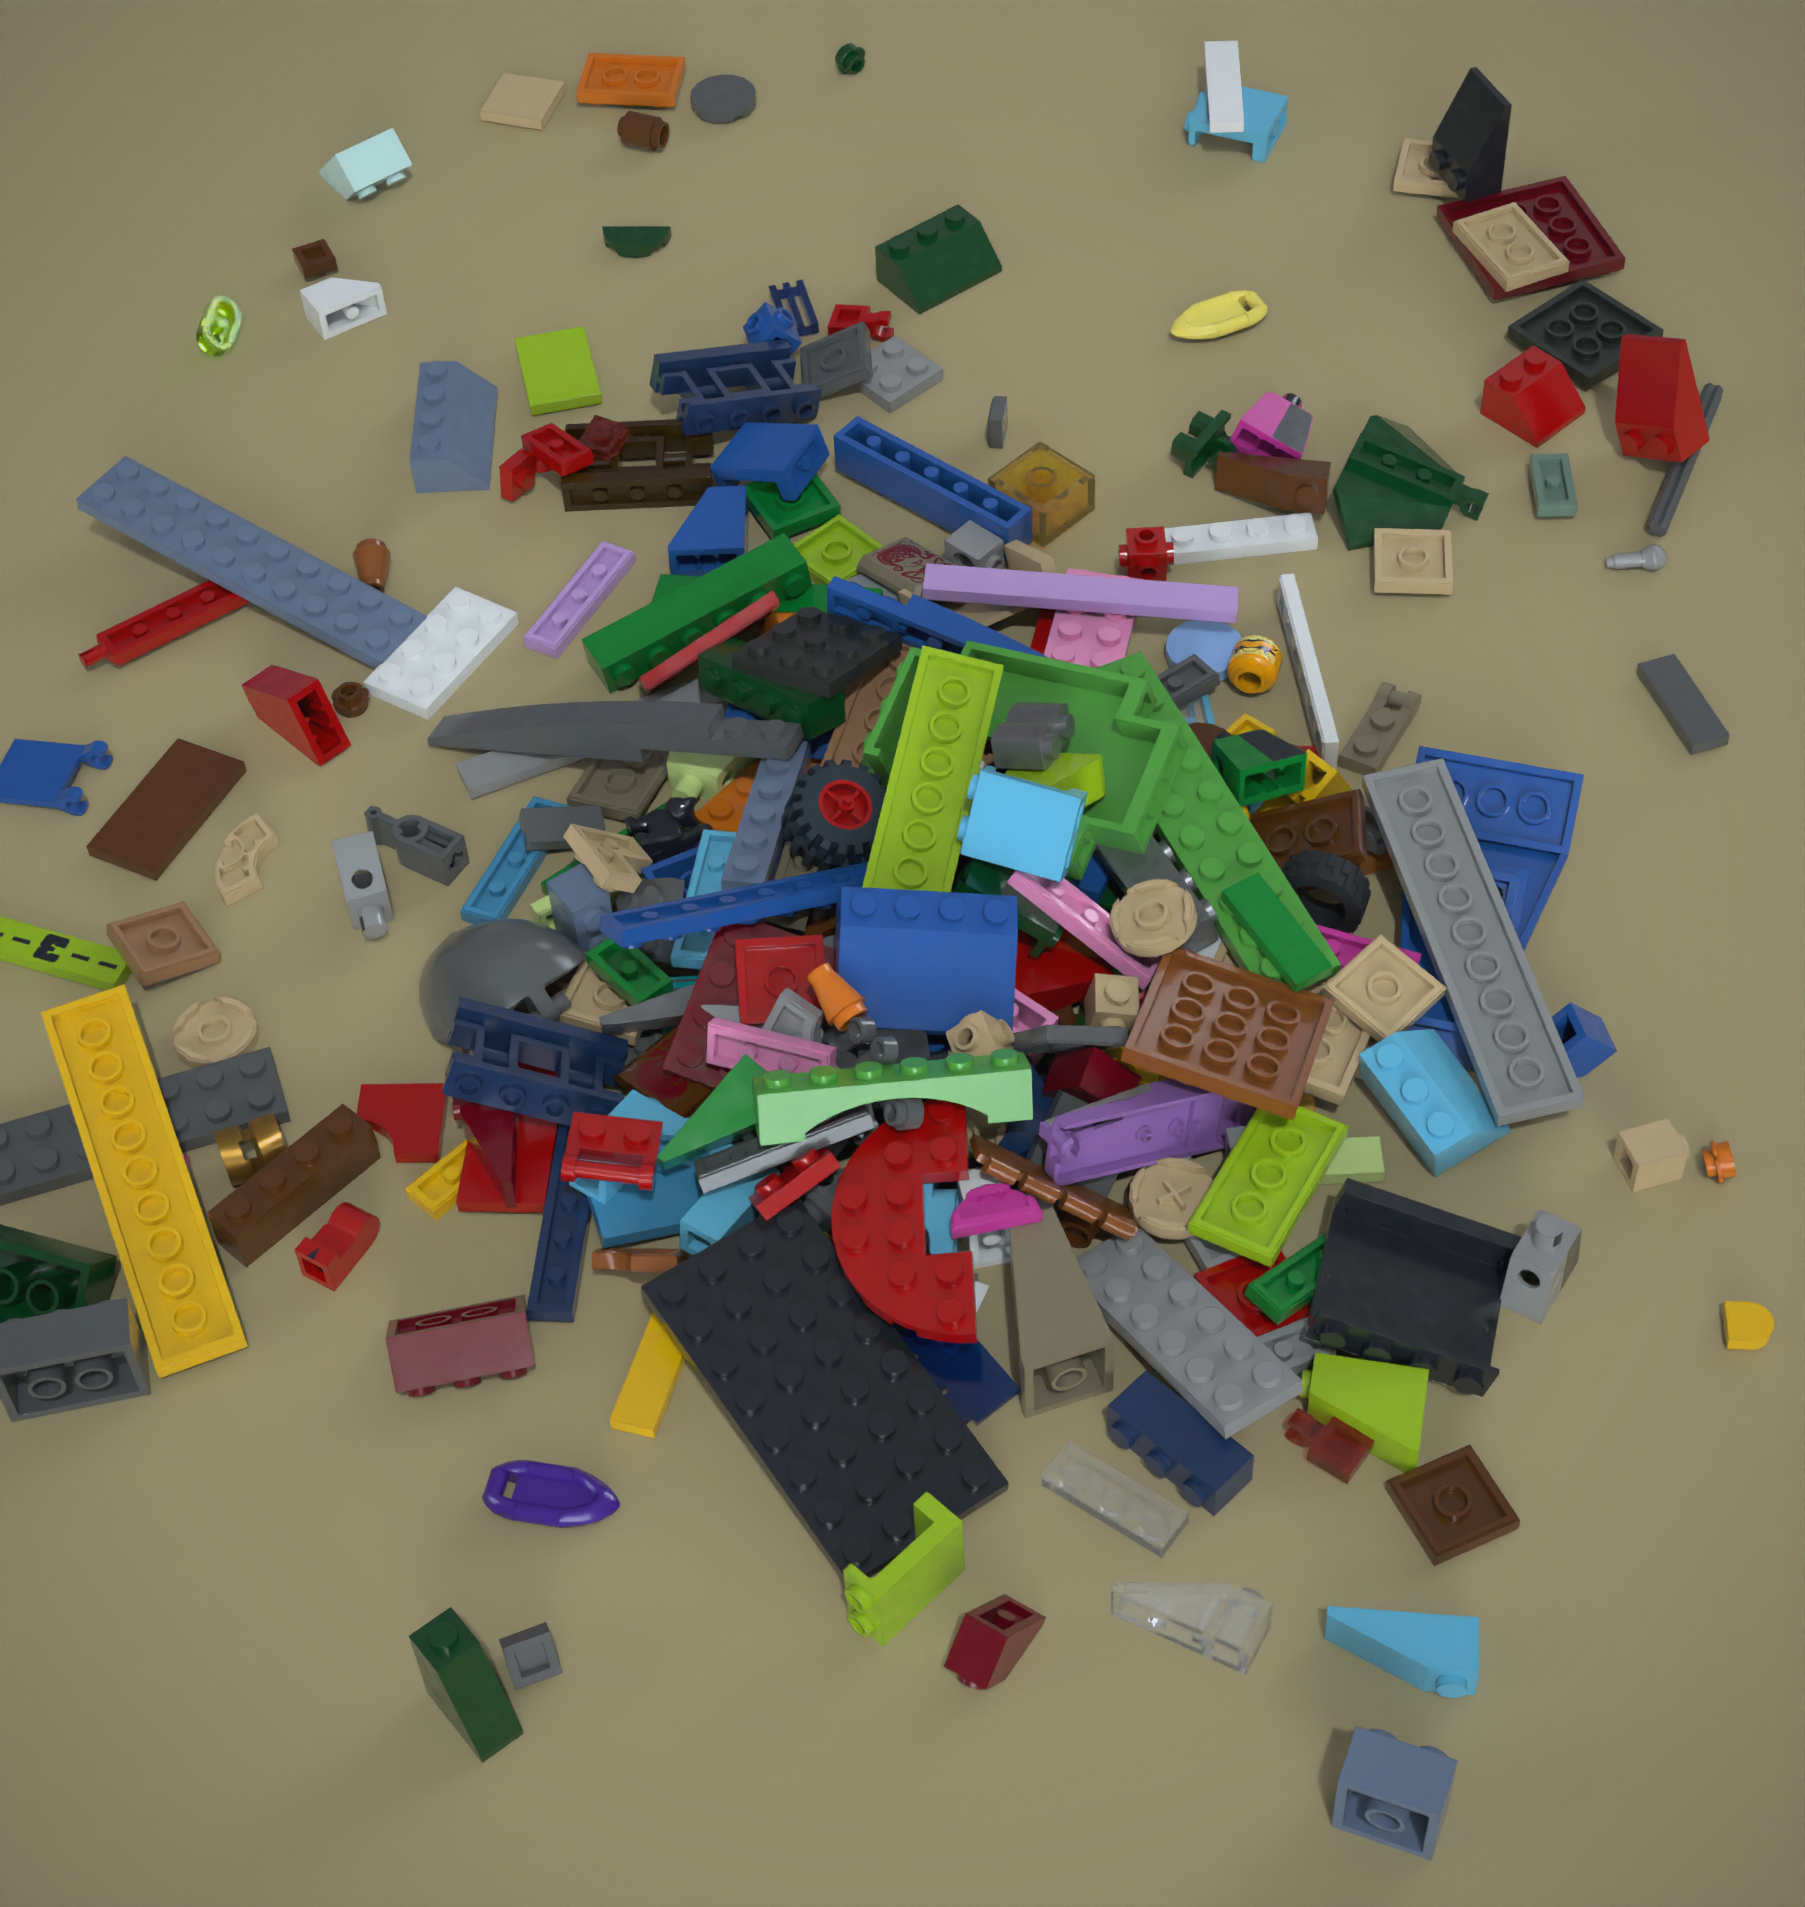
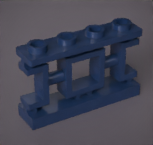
M786 339L654 354L649 383L655 393H660L661 395H680L682 399H679L676 418L678 421H683L681 430L686 436L740 429L745 422L790 423L813 420L817 416L822 392L817 385L814 386L812 383L795 385L792 381L796 360L794 357L790 358L792 347ZM745 386L748 391L729 393L727 388Z
M459 997L448 1028L447 1041L449 1045L469 1049V1055L452 1051L445 1071L446 1078L442 1090L444 1095L571 1126L573 1112L609 1115L624 1099V1094L603 1089V1084L618 1086L613 1076L625 1067V1062L623 1061L628 1051L627 1039ZM518 1062L554 1071V1076L517 1067Z

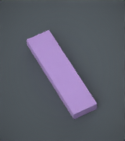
M602 541L523 637L524 647L558 659L635 564V552Z

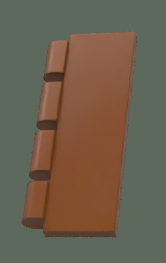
M976 1134L972 1135L969 1142L975 1160L984 1164L982 1167L983 1173L1011 1186L1016 1181H1019V1190L1051 1205L1056 1200H1059V1209L1091 1224L1096 1219H1099L1097 1223L1099 1228L1128 1241L1132 1235L1135 1236L1139 1227L1128 1207L1078 1183L1059 1186L1046 1175L1043 1166Z

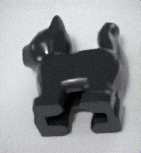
M695 797L670 798L663 809L653 810L638 818L632 816L625 818L627 835L634 837L651 858L652 864L685 852L687 847L701 840L703 829L713 830V828L709 824H701L696 817L694 809L696 804Z

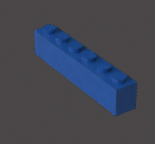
M859 416L855 417L833 435L836 470L943 528L955 532L967 521L971 520L1003 539L1004 545L1016 539L1027 545L1033 542L1031 507ZM1004 550V559H1005V561L1007 562V558H1006V554H1005V550Z

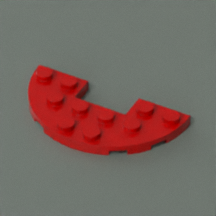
M930 1099L923 1102L924 1119L918 1129L897 1130L884 1122L854 1152L843 1170L835 1190L831 1218L833 1241L840 1266L847 1281H850L853 1288L862 1297L863 1303L876 1315L891 1325L895 1322L905 1328L917 1332V1336L949 1343H978L972 1251L927 1255L924 1184L970 1180L966 1106L944 1100Z

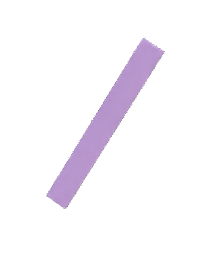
M926 563L922 598L926 600L1236 623L1238 609V587L930 563Z

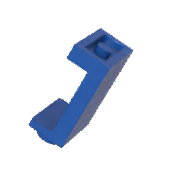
M745 422L710 466V469L718 487L738 486L741 481L776 482L783 500L796 501L830 453L818 424Z

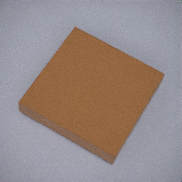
M184 901L106 924V935L142 987L220 963V951Z

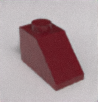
M1003 1594L965 1613L944 1667L957 1673L958 1680L966 1686L978 1690H988L1006 1680L1042 1628L1046 1617L1010 1596Z

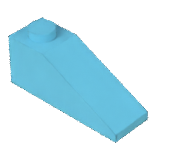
M1327 1606L1324 1639L1424 1692H1437L1439 1695L1447 1698L1475 1695L1480 1673L1479 1617Z

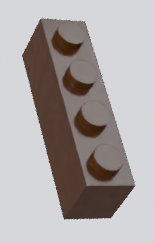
M341 1104L207 1212L217 1243L246 1268L381 1158L372 1126L346 1105Z

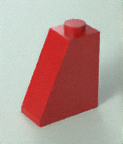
M270 665L241 685L257 717L316 765L322 766L351 746L318 678Z

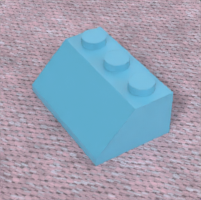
M1434 1029L1398 1031L1359 1054L1360 1077L1434 1177L1439 1176L1510 1133V1128L1507 1124L1502 1126L1496 1125L1485 1095Z

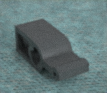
M370 806L364 812L368 831H373L376 845H385L396 850L398 860L405 868L449 887L470 863L464 835L418 815H406L396 819L382 813V810L376 806Z

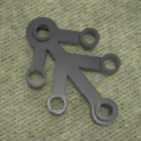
M869 1016L853 1017L849 1022L848 1031L839 1032L834 1028H830L825 1031L821 1038L822 1044L837 1047L836 1065L840 1069L855 1068L858 1063L874 1061L882 1065L893 1064L896 1062L899 1054L898 1043L894 1037H875L876 1025ZM871 1043L870 1051L857 1059L856 1047L860 1044ZM921 1098L877 1101L884 1108V1118L889 1126H893L897 1130L918 1129L924 1119V1106ZM871 1103L866 1105L875 1128L852 1136L857 1145H861L879 1127L878 1122L874 1118Z

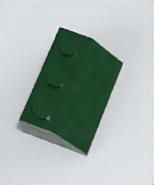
M959 204L875 247L877 281L919 315L1002 272V265L981 222Z
M0 1224V1323L12 1318L23 1319L48 1314L58 1309L79 1308L110 1300L117 1256Z

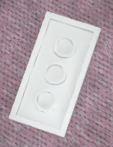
M455 586L427 615V618L383 664H380L363 682L364 687L369 690L370 695L429 720L519 624L518 614L513 610Z

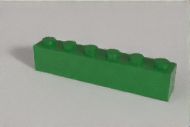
M783 533L581 639L588 662L609 693L628 686L772 590L781 603L791 597L798 596L804 590L812 587L807 561L786 534Z

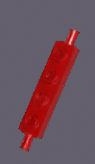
M208 580L96 634L98 645L78 653L79 660L84 668H88L105 658L118 667L249 603V601Z

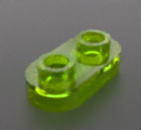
M224 296L215 297L205 307L196 330V340L199 347L205 353L214 357L224 355L233 346L242 321L240 309L229 298Z

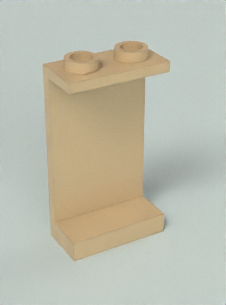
M1017 539L1003 545L1009 570L1057 573L1053 557ZM906 589L898 591L900 602L906 605L913 593ZM950 601L938 604L985 626L992 625L1030 608L977 603L960 605L950 604Z

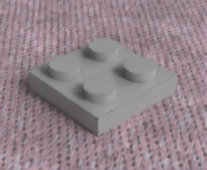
M893 336L871 350L873 377L854 384L852 387L887 412L892 413L943 380V368L898 337Z

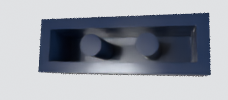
M1147 1370L1108 1405L1107 1431L1112 1440L1122 1449H1131L1141 1457L1147 1468L1159 1478L1165 1477L1177 1486L1183 1497L1193 1506H1202L1215 1516L1252 1480L1254 1455L1232 1437L1225 1439L1194 1407Z

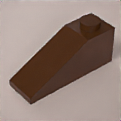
M1218 451L1215 489L1286 511L1324 514L1328 498L1331 462Z

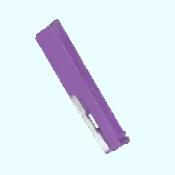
M1172 1078L1148 1083L1040 1122L1039 1135L1048 1143L1044 1171L1055 1184L1063 1186L1158 1164L1156 1160L1166 1157L1184 1158L1225 1148L1226 1128L1247 1126L1257 1108L1236 1100L1227 1099L1192 1085L1183 1084ZM1109 1120L1096 1126L1092 1125L1093 1123Z

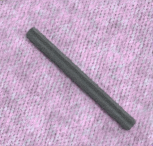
M1712 383L1704 385L1700 394L1708 431L1723 393V388L1720 385L1714 386ZM1701 448L1683 462H1672L1648 519L1646 529L1650 535L1656 534L1661 537L1667 533Z

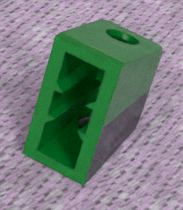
M1261 729L1237 735L1224 731L1214 738L1212 743V762L1241 807L1304 790L1307 753L1302 749Z

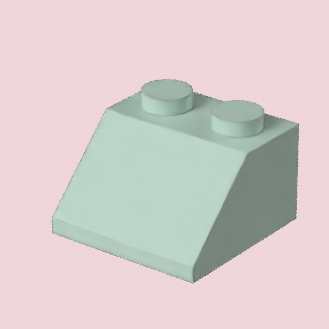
M391 128L335 154L319 173L346 200L356 195L359 200H362L377 192L375 186L385 181L388 186H391L406 178L404 172L412 163L394 129Z

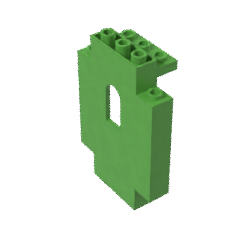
M967 640L961 655L1004 665L987 740L991 741L996 727L1001 722L1006 721L1011 707L1017 702L1068 704L1069 714H1072L1075 720V732L1073 738L1068 740L1060 753L1102 754L1107 793L1104 797L1084 808L1066 877L1082 880L1097 844L1143 855L1188 749V744L1180 725L1150 719L1157 700L1149 680ZM910 647L905 660L898 665L894 685L889 696H886L881 703L880 715L873 731L867 734L864 741L861 764L869 767L867 770L868 774L873 776L877 773L883 779L880 784L882 788L888 785L921 649Z

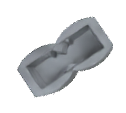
M1015 703L1011 707L1006 721L1001 722L992 735L991 745L995 767L1003 769H1048L1054 759H1058L1061 749L1065 747L1068 740H1071L1074 736L1075 720L1073 715L1069 714L1068 704Z

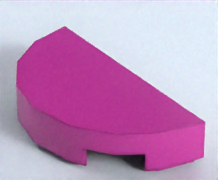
M985 1184L966 1193V1199L952 1212V1239L1043 1221V1212L1033 1196H1026L1022 1192L1013 1190L1009 1184Z

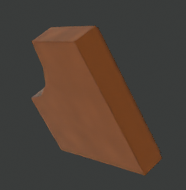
M599 1248L592 1252V1269L666 1272L687 1260L688 1253L682 1249Z

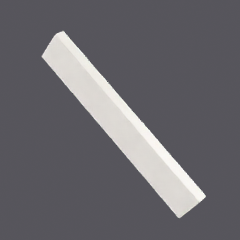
M1294 573L1282 574L1278 583L1277 604L1312 738L1319 757L1337 769L1339 739Z

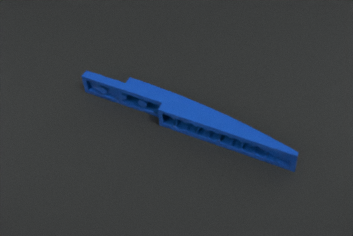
M836 576L833 577L827 586L828 613L836 616H848L853 621L867 625L882 626L887 631L901 634L902 643L911 647L922 649V645L961 655L968 640L1046 657L985 625L914 594L908 603L904 605L892 597L882 596L863 588L858 583L848 582Z

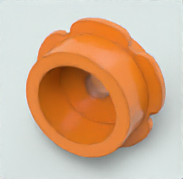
M1711 1140L1709 1142L1710 1149L1702 1151L1708 1177L1717 1175L1719 1183L1722 1184L1724 1183V1178L1736 1176L1735 1165L1729 1142L1715 1143L1714 1140Z

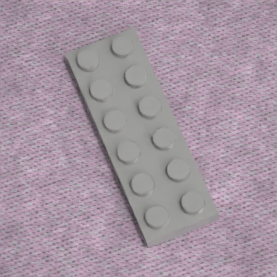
M1139 1227L1135 1236L1132 1235L1128 1241L1115 1235L1077 1257L1104 1319L1225 1439L1303 1393L1302 1380L1141 1227Z

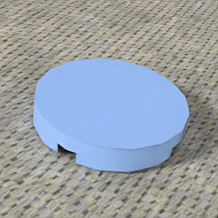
M1186 621L1175 627L1167 637L1165 658L1169 668L1195 654L1219 674V681H1223L1228 678L1227 668L1232 650L1238 640L1242 638L1233 627L1223 622Z

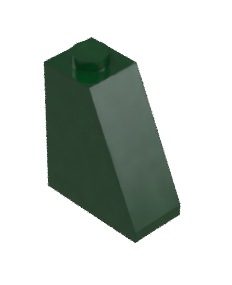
M452 1607L409 1635L427 1693L482 1763L524 1734L479 1641Z

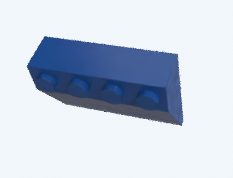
M841 886L836 907L835 972L866 999L864 1003L868 1009L866 1016L874 1020L876 1029L926 1031L927 1034L946 1035L945 1032L958 1025L965 1016L982 1010L998 1020L1003 1019L1013 1032L1018 941L1017 896Z

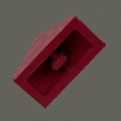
M1093 1046L1056 1053L1043 1087L1042 1095L1054 1099L1058 1090H1062L1091 1104L1139 1087L1142 1080L1139 1075Z

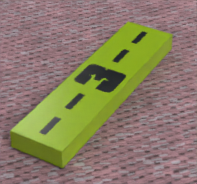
M0 916L1 961L102 990L123 985L132 972L116 948Z

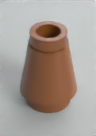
M362 540L357 544L352 555L360 581L384 593L391 557L390 551L381 540Z

